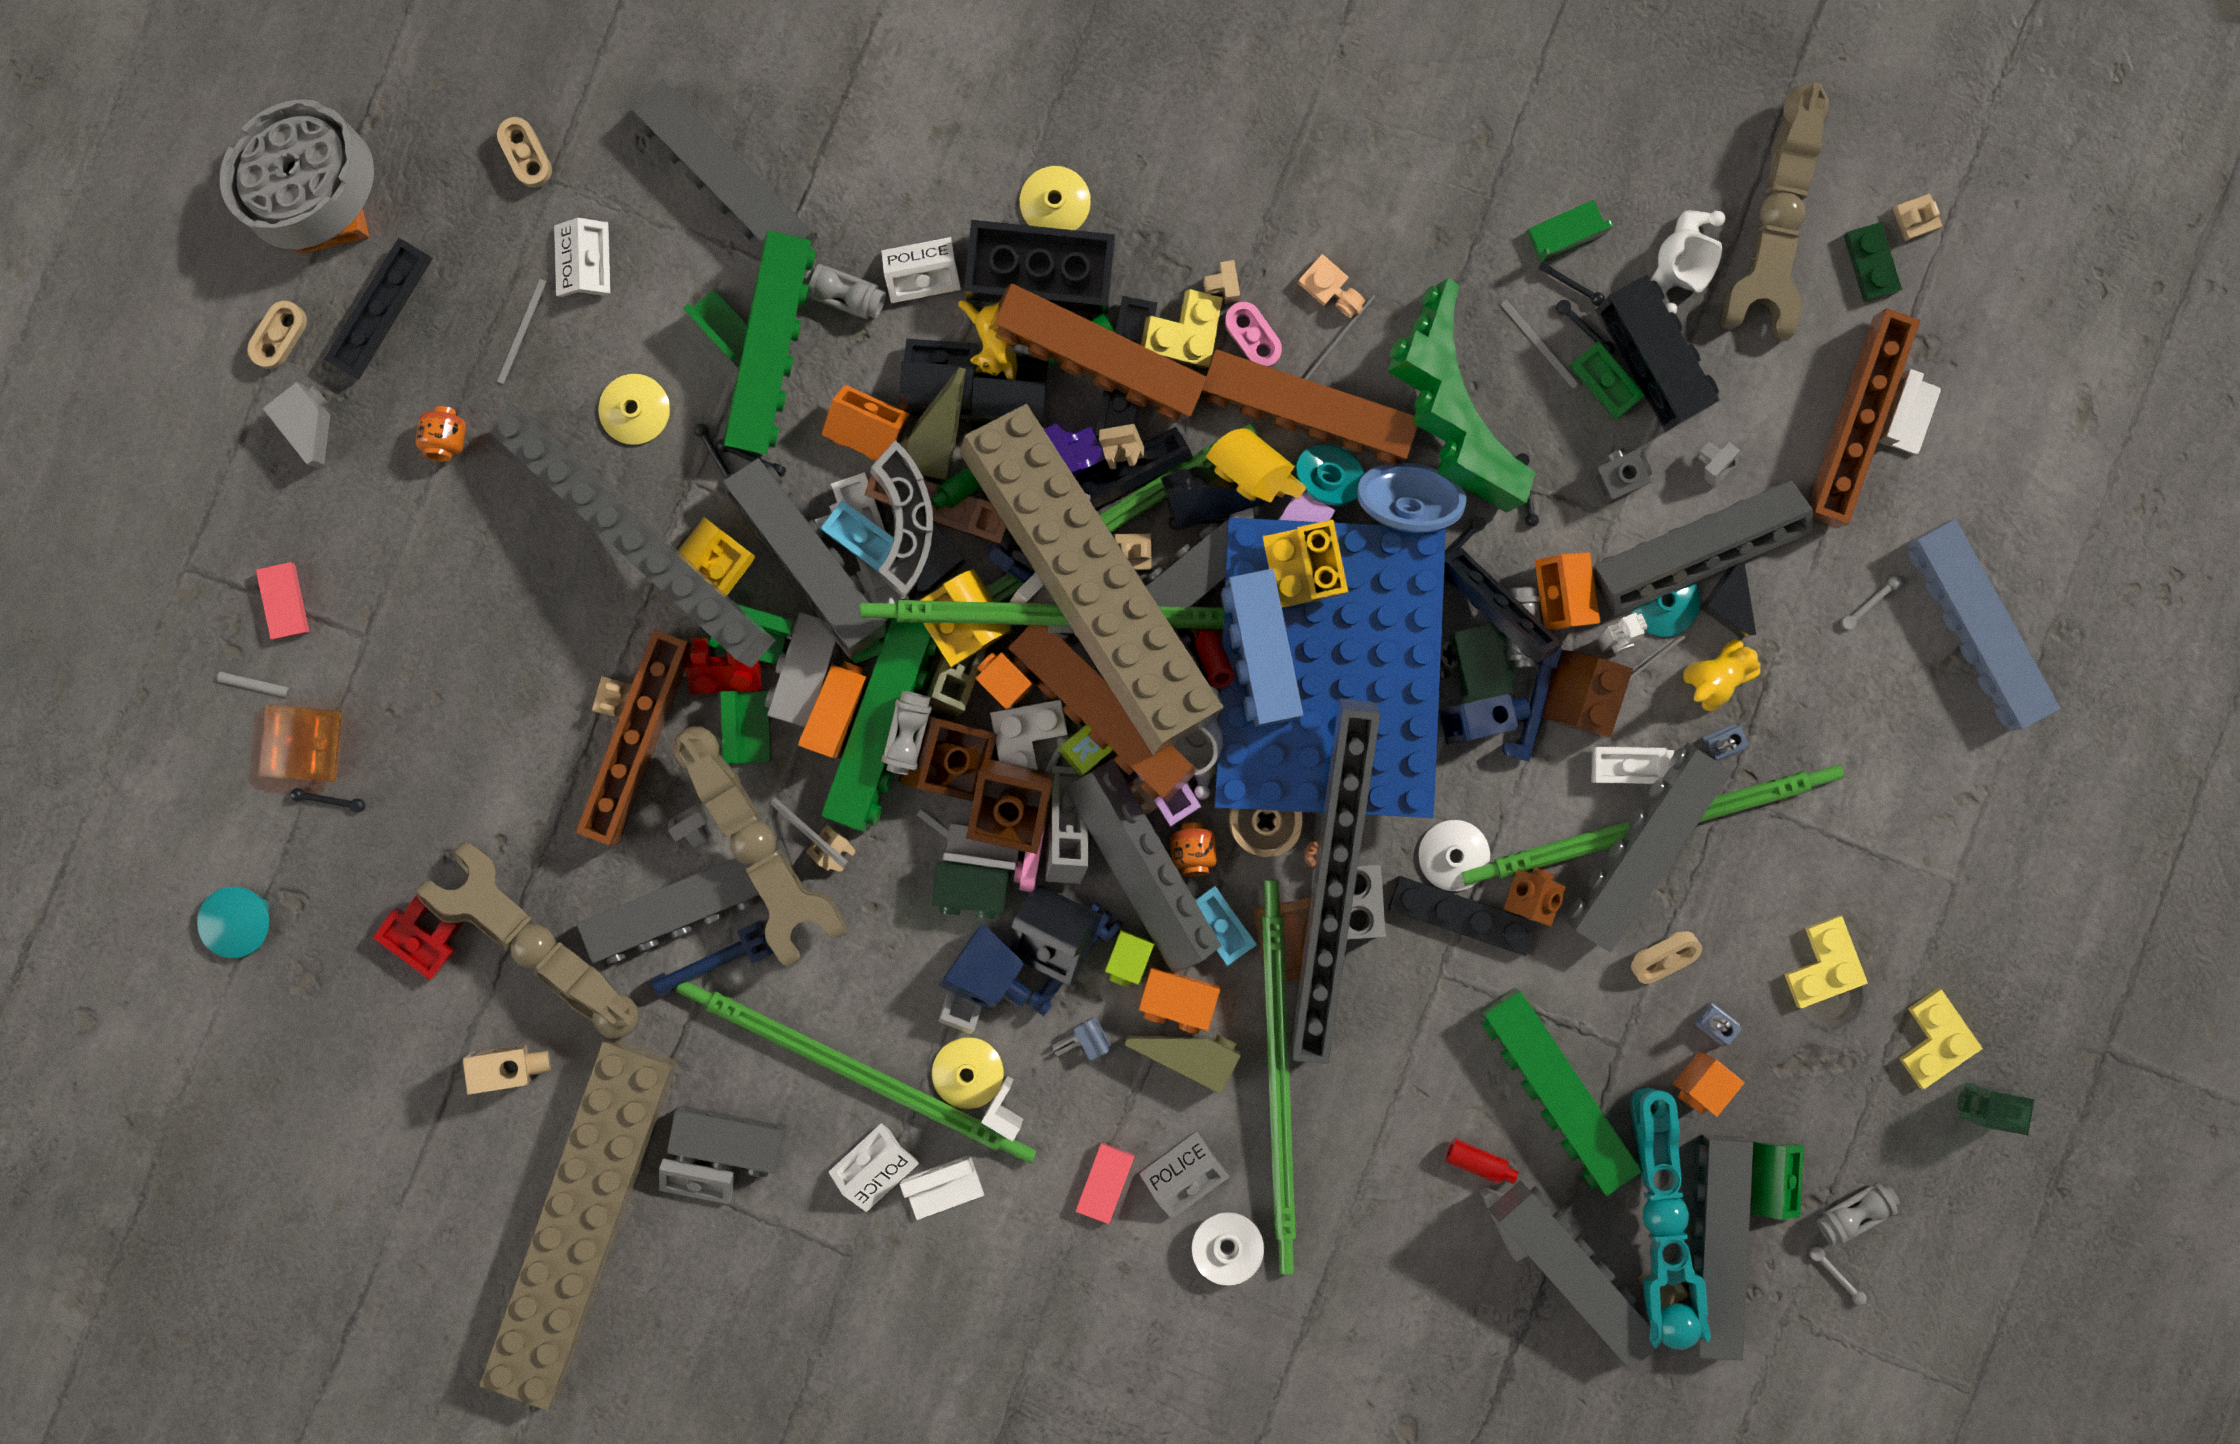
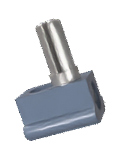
M1736 723L1702 737L1709 756L1717 762L1739 753L1749 746L1741 726H1737ZM1731 735H1734L1736 738L1735 744H1731L1735 742V740L1729 739Z
M1712 1002L1694 1023L1695 1026L1722 1047L1730 1045L1742 1030L1736 1020Z
M1096 1016L1077 1025L1073 1029L1075 1033L1052 1046L1054 1051L1074 1040L1075 1042L1057 1050L1055 1054L1060 1056L1082 1045L1090 1061L1106 1054L1112 1048Z

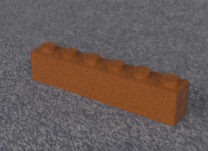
M1012 283L1005 289L988 328L996 332L995 337L1000 341L1010 345H1015L1018 342L1028 347V353L1044 361H1048L1049 358L1062 363L1061 369L1075 376H1081L1083 373L1094 379V385L1106 391L1113 392L1114 389H1117L1127 394L1126 400L1141 407H1145L1148 404L1159 409L1158 415L1172 422H1178V419L1185 420L1191 417L1207 380V377Z
M1888 308L1873 316L1808 500L1809 505L1813 509V521L1836 529L1850 523L1921 320Z
M1217 349L1215 350L1206 376L1207 380L1201 392V396L1207 398L1206 403L1212 406L1226 409L1227 405L1241 409L1240 414L1247 418L1260 420L1261 416L1275 420L1274 426L1280 429L1294 432L1296 427L1308 431V437L1313 440L1328 443L1329 439L1343 443L1341 448L1346 451L1362 454L1364 450L1376 454L1375 459L1377 461L1396 466L1397 462L1403 463L1407 459L1418 427L1412 423L1414 416Z
M1029 625L1008 647L1016 655L1011 661L1026 676L1032 671L1040 678L1041 681L1037 686L1051 700L1058 696L1066 704L1062 711L1077 725L1083 720L1092 729L1088 736L1101 749L1104 750L1109 745L1118 754L1114 761L1128 775L1133 771L1144 779L1140 786L1154 800L1161 796L1168 802L1198 771L1172 745L1153 756L1107 682L1056 633H1049L1048 625Z
M653 629L575 833L609 846L619 844L685 672L686 658H690V653L693 651V643Z

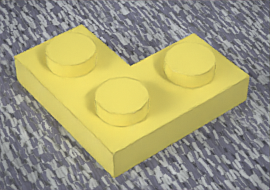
M1192 289L1186 290L1179 323L1154 316L1146 317L1141 346L1175 362L1203 369L1210 368L1223 298Z
M1839 915L1805 928L1817 962L1784 974L1795 1004L1800 1009L1868 984L1844 919Z
M1936 988L1908 1008L1928 1037L1899 1058L1919 1088L1926 1089L1983 1049L1942 989Z

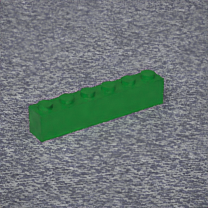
M766 230L723 439L724 446L766 455L769 447L775 448L779 427L773 426L776 412H783L786 399V391H781L783 376L790 377L794 356L788 355L791 341L797 342L801 321L795 320L798 305H805L808 293V285L802 283L805 270H812L816 249L810 248L811 240Z
M892 618L822 811V817L860 831H869L871 826L874 827L878 823L882 812V806H879L882 794L889 791L894 779V772L886 770L888 764L882 762L881 759L882 755H884L895 711L896 699H900L902 691L919 694L920 690L924 691L931 676V671L928 670L932 657H937L940 652L923 622H897L896 618ZM898 725L896 737L899 735V731H900L899 725Z
M1513 988L1479 1012L1485 1019L1480 1022L1481 1027L1491 1041L1496 1038L1505 1049L1500 1055L1512 1071L1518 1068L1525 1079L1520 1083L1522 1088L1532 1101L1538 1098L1545 1109L1540 1114L1552 1131L1558 1128L1565 1140L1560 1144L1572 1161L1577 1158L1585 1168L1580 1174L1590 1189L1594 1191L1598 1188L1607 1196L1642 1173L1523 993L1519 989Z

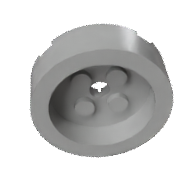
M305 99L291 100L271 106L254 116L241 128L245 133L234 148L228 146L220 169V189L223 200L232 214L260 239L275 247L303 249L316 246L333 238L357 217L365 205L372 188L374 163L366 142L338 112L322 106L318 101ZM297 161L295 162L294 167L289 171L290 175L284 173V171L288 168L289 163Z

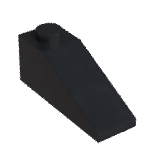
M1193 467L1176 470L1170 475L1161 477L1169 513L1177 531L1269 502L1258 497L1255 501L1247 499L1236 490L1238 484L1234 480L1232 483L1224 480L1214 472L1215 469ZM1276 495L1272 501L1279 500L1280 497Z

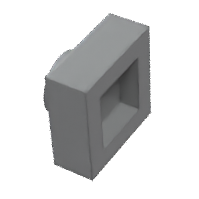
M948 991L938 1022L972 1034L982 1006Z

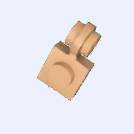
M1323 254L1298 281V284L1323 306L1334 296L1338 299L1335 303L1336 307L1345 316L1352 318L1354 314L1359 315L1363 311L1362 305L1365 303V299L1353 288H1349L1347 291L1340 289L1349 277Z

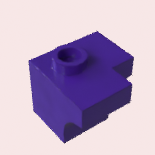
M1057 423L1044 429L1075 478L1106 463L1104 453L1091 426L1076 433L1062 430Z

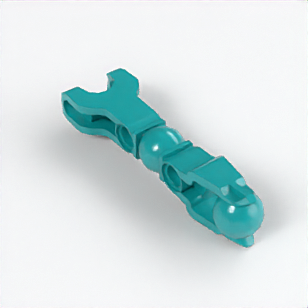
M1643 1087L1633 1092L1630 1097L1629 1106L1632 1131L1642 1171L1641 1179L1643 1185L1648 1190V1192H1644V1197L1648 1200L1643 1208L1642 1218L1645 1227L1650 1232L1649 1239L1653 1240L1650 1247L1651 1274L1643 1280L1646 1312L1650 1323L1649 1341L1655 1349L1662 1342L1671 1349L1685 1350L1694 1346L1699 1339L1708 1344L1711 1338L1707 1322L1706 1284L1703 1278L1694 1272L1690 1250L1684 1242V1239H1688V1235L1684 1233V1230L1688 1225L1689 1212L1686 1204L1681 1199L1683 1193L1678 1191L1681 1186V1168L1679 1158L1680 1127L1675 1099L1669 1093ZM1655 1101V1113L1651 1114L1650 1106ZM1665 1169L1669 1174V1182L1665 1187L1657 1188L1653 1181L1654 1175L1657 1171ZM1675 1243L1678 1248L1676 1258L1669 1262L1664 1261L1662 1256L1664 1247L1667 1244ZM1680 1282H1689L1692 1307L1683 1303H1674L1667 1305L1661 1310L1660 1287L1667 1283L1671 1286H1677Z

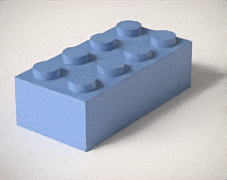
M1274 569L1229 577L1226 587L1221 592L1224 612H1231L1233 624H1230L1228 632L1232 649L1239 648L1241 660L1235 664L1239 685L1246 684L1248 697H1245L1243 700L1246 720H1253L1255 728L1297 720L1304 715Z

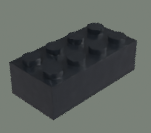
M971 220L964 285L966 300L998 303L1001 301L1005 289L1012 283L1066 310L1108 314L1115 234Z
M1646 274L1609 295L1595 311L1664 431L1667 432L1720 401L1716 395L1719 393L1714 379L1708 374L1705 375L1700 367L1699 362L1701 359L1696 348L1691 343L1687 344L1681 334L1682 324L1674 312L1669 313L1662 301L1664 293L1660 285L1655 280L1651 281Z

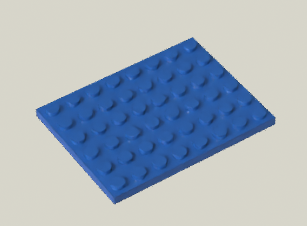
M1228 518L1225 587L1229 577L1269 569L1263 536L1295 530L1297 527L1319 522ZM1335 523L1349 593L1329 600L1282 608L1304 716L1297 720L1255 728L1253 720H1246L1243 700L1245 697H1248L1246 684L1239 685L1235 666L1237 661L1241 660L1239 648L1232 649L1228 628H1230V624H1233L1231 612H1224L1222 644L1234 671L1235 678L1229 686L1220 688V702L1224 708L1219 713L1218 725L1223 734V747L1216 767L1215 808L1323 813L1339 699L1376 703L1380 711L1366 815L1434 818L1446 528L1429 533H1410L1395 530L1385 525Z

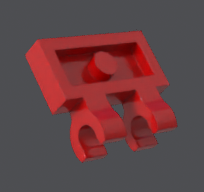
M695 638L692 640L694 651L690 653L691 658H686L685 673L690 694L720 693L723 691H762L763 680L759 660L751 668L736 660L728 651L727 656L711 657L707 638Z
M416 895L405 912L400 908H394L373 938L426 978L432 980L435 979L455 951L447 942L458 932L464 922L447 923L441 921L434 933L418 923L429 909L419 901Z

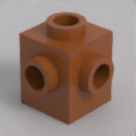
M1534 867L1532 873L1518 869L1514 880L1510 884L1504 910L1551 927L1556 912L1562 904V895L1566 886L1552 881L1555 874Z

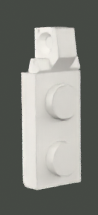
M1634 613L1623 617L1618 623L1607 627L1597 639L1602 653L1613 649L1614 654L1634 647V643L1643 638L1647 624L1642 614L1637 615Z
M1592 747L1591 783L1654 784L1656 780L1663 778L1671 767L1669 762L1674 754V750L1640 747Z

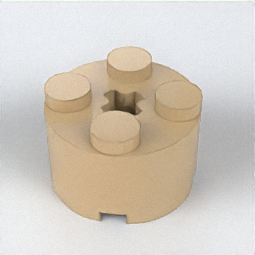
M1230 809L1228 817L1230 832L1236 843L1245 851L1259 857L1279 856L1290 850L1298 841L1303 824L1302 812ZM1260 812L1264 814L1272 813L1274 815L1271 819L1273 825L1271 829L1266 827L1259 829L1257 827L1260 821L1258 817Z

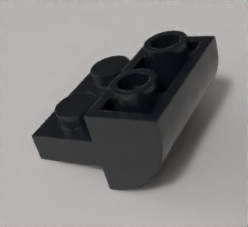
M906 338L904 361L901 363L900 409L910 413L911 416H921L956 370L961 367L966 369L959 419L971 420L973 378L975 377L976 364L971 363V358L977 355L978 344Z
M1016 356L1017 375L1015 380H1007L1004 371L1000 372L997 376L984 372H975L972 390L971 430H976L1025 404L1029 406L1043 428L1048 361Z
M1040 885L1027 896L1014 919L1011 928L1016 931L1010 950L1024 964L1070 986L1076 982L1086 950L1093 945L1102 914Z

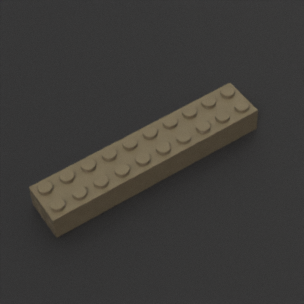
M1025 404L966 434L959 452L1153 756L1213 722L1224 708L1029 406Z
M609 1038L602 1042L479 1387L546 1411L558 1400L679 1061L618 1039Z

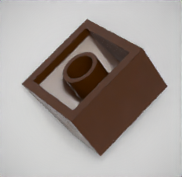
M1561 649L1557 668H1553L1541 718L1600 738H1611L1633 668L1599 657Z
M929 715L918 756L917 769H909L908 775L900 774L898 781L916 789L973 802L979 770L985 758L991 759L997 733ZM917 731L914 733V736H913V741H914V742H915V738H916Z
M985 758L978 773L966 839L1037 854L1049 809L1055 773Z

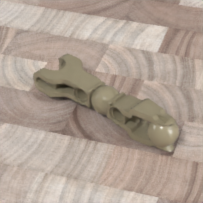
M1817 82L1794 87L1787 94L1784 101L1785 120L1772 153L1773 159L1766 191L1768 196L1764 199L1760 208V221L1763 226L1757 232L1747 275L1735 282L1725 292L1720 316V324L1723 328L1733 329L1739 326L1744 320L1749 305L1751 303H1760L1766 306L1772 314L1771 333L1773 337L1788 341L1796 331L1803 304L1801 295L1791 280L1800 233L1797 230L1802 226L1806 216L1803 199L1808 197L1817 157L1822 148L1823 122L1830 110L1829 98L1824 92L1822 84Z
M692 726L682 730L676 736L673 743L675 761L681 768L688 771L699 799L705 804L726 838L730 836V849L733 856L740 863L749 866L745 870L769 910L765 938L779 961L788 968L798 963L800 950L793 935L795 926L798 923L804 921L816 922L833 939L846 935V923L832 898L824 893L806 889L780 848L775 850L776 838L773 831L767 824L757 820L760 818V815L743 788L737 774L719 754V744L716 737L711 731L703 727Z
M462 842L455 850L457 863L469 876L463 886L456 890H445L432 881H425L415 890L419 901L441 921L447 923H472L507 952L510 950L512 958L518 965L526 969H535V976L564 1000L571 1009L591 1020L595 1028L603 1036L610 1039H620L627 1037L635 1030L639 1021V1011L633 1000L623 994H617L594 967L589 966L560 942L557 944L555 936L549 929L538 924H532V918L496 887V872L493 861L469 842Z

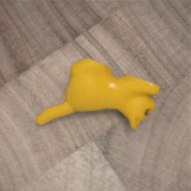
M960 300L958 302L959 307L976 325L983 343L982 351L971 358V363L978 365L975 372H984L997 376L1000 372L1004 371L1007 380H1015L1017 375L1016 352L1013 350L1012 345L997 339L995 331L988 329L1000 301L993 306H985L978 312L973 304Z
M1733 639L1724 646L1720 654L1713 660L1690 663L1683 672V679L1685 683L1692 684L1696 688L1694 701H1702L1701 706L1707 711H1715L1728 702L1737 686L1747 683L1760 675V663L1758 662L1757 652L1749 647H1743L1741 640Z

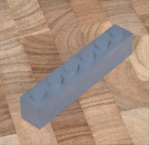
M1957 520L1944 522L1907 542L1906 544L1910 549L1908 551L1910 561L1915 568L1921 569L1928 581L1925 585L1929 595L1933 600L1939 601L1945 612L1943 619L1946 626L1953 633L1956 632L1960 639L1962 655L1967 662L1975 666L1980 675L1978 683L1985 694L1991 695L1997 706L1995 708L1996 716L2001 724L2008 727L2009 730H2022L2060 710L2059 704Z

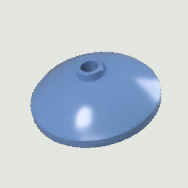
M1396 463V466L1384 464L1375 467L1362 476L1357 492L1360 505L1374 520L1389 528L1410 533L1435 532L1454 524L1464 513L1466 495L1461 486L1437 473L1438 469L1416 463Z

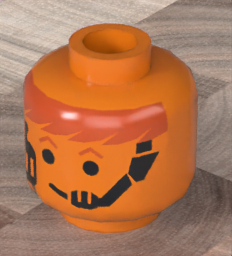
M436 406L434 411L425 412L420 416L415 439L416 446L423 451L422 455L425 458L439 462H449L452 460V457L458 456L463 451L466 423L462 418L456 416L454 409Z
M1202 823L1182 824L1181 830L1173 833L1170 837V858L1180 871L1181 876H1204L1209 874V869L1217 864L1216 836L1212 831L1203 829Z

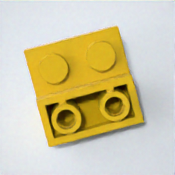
M1236 429L1225 434L1212 446L1206 455V458L1217 466L1214 472L1228 482L1232 483L1234 480L1238 484L1236 490L1251 501H1255L1258 497L1271 503L1276 495L1283 498L1285 493L1299 499L1307 488L1290 474L1295 466L1249 429Z
M705 517L701 519L678 550L726 595L729 594L756 558L755 555Z
M1334 520L1263 536L1269 569H1274L1281 608L1310 602H1320L1349 593Z
M974 569L954 577L944 583L941 588L920 600L994 602ZM923 623L951 668L1013 632L1009 624Z

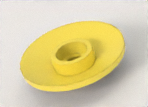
M1049 166L1039 169L1026 180L1022 187L1020 209L1024 220L1029 226L1077 230L1082 226L1089 214L1091 204L1089 189L1084 180L1071 169L1062 166ZM1050 194H1060L1062 197L1061 201L1058 204L1050 203L1048 201Z
M641 374L623 375L613 380L603 391L598 407L599 418L605 431L615 440L628 445H641L654 440L663 432L670 416V403L664 389L652 378ZM634 401L637 403L638 408L636 412L629 414L626 412V405Z
M963 1037L949 1042L939 1051L932 1067V1080L937 1093L945 1102L960 1109H975L984 1106L996 1096L1003 1082L1004 1070L999 1054L990 1044L978 1038ZM965 1068L971 1069L974 1074L973 1079L964 1081L960 1076L961 1070Z

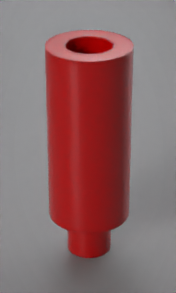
M1199 629L1194 644L1208 681L1214 688H1225L1234 681L1235 674L1221 639L1216 632L1210 629Z
M1457 1138L1452 1140L1445 1157L1446 1163L1498 1185L1502 1180L1514 1184L1519 1171L1508 1167V1160Z

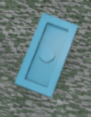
M841 500L820 528L823 533L877 572L887 559L894 541V537L843 500Z
M1213 886L1195 899L1221 944L1217 952L1227 966L1257 945L1216 886Z

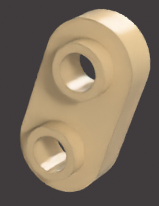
M511 117L504 120L498 128L497 139L514 174L528 187L535 188L544 185L551 177L552 166L534 129L526 120L519 117ZM522 133L524 135L523 141L518 144L513 143L514 136ZM539 165V172L536 175H529L530 167Z
M279 301L269 308L248 343V355L255 364L266 369H274L285 362L306 328L307 318L303 309L290 301ZM292 315L294 322L291 326L286 327L285 319ZM269 346H274V354L271 357H267L266 349Z
M1692 932L1674 933L1668 939L1639 951L1631 963V970L1641 983H1654L1697 960L1702 952V945Z

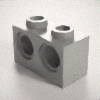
M1377 863L1358 865L1357 873L1363 877L1364 887L1359 893L1354 894L1351 912L1358 909L1363 910L1367 916V921L1360 929H1352L1349 926L1347 939L1386 937L1381 865Z

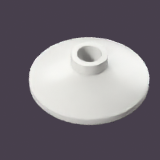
M1447 820L1434 825L1426 832L1419 846L1418 860L1424 876L1433 885L1447 891H1462L1478 883L1465 886L1462 872L1489 864L1490 850L1486 838L1475 826L1461 820ZM1454 849H1459L1462 853V859L1457 863H1453L1450 860V853Z
M1232 1212L1215 1214L1207 1218L1195 1232L1192 1241L1194 1263L1204 1277L1216 1284H1240L1251 1278L1262 1263L1264 1243L1261 1233L1256 1225L1243 1215ZM1225 1240H1230L1234 1243V1248L1230 1252H1224L1220 1248L1221 1243Z

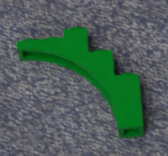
M1447 278L1436 286H1430L1424 293L1421 304L1424 305L1421 315L1415 321L1411 334L1403 339L1399 338L1393 344L1389 353L1392 359L1387 372L1421 391L1414 404L1416 412L1412 423L1446 442L1440 451L1439 458L1441 463L1437 473L1507 513L1527 503L1536 472L1516 459L1493 436L1478 415L1466 391L1457 363L1453 336L1454 308L1460 284Z

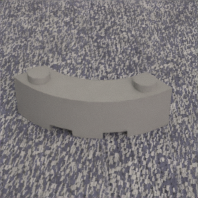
M895 440L872 465L870 474L884 489L890 501L895 522L893 545L887 559L878 570L877 576L905 599L920 577L928 557L933 531V513L921 472L906 450Z

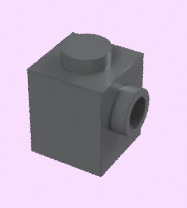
M1624 448L1604 457L1606 464L1591 471L1605 504L1652 482L1649 477L1652 475L1651 466L1644 455L1640 456L1637 450L1626 454Z

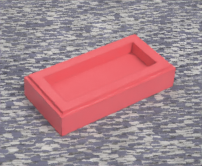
M289 562L257 569L256 573L270 639L278 640L310 633L295 563Z
M1101 1142L1075 1212L1109 1224L1135 1155Z

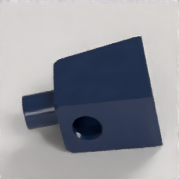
M1510 694L1438 710L1446 745L1518 729L1517 721L1529 719L1531 716L1527 699L1512 700Z
M981 924L976 929L939 983V986L988 1010H992L997 1006L1002 997L1017 1008H1020L1031 993L1030 989L1015 980L1024 965L1023 962L984 924Z

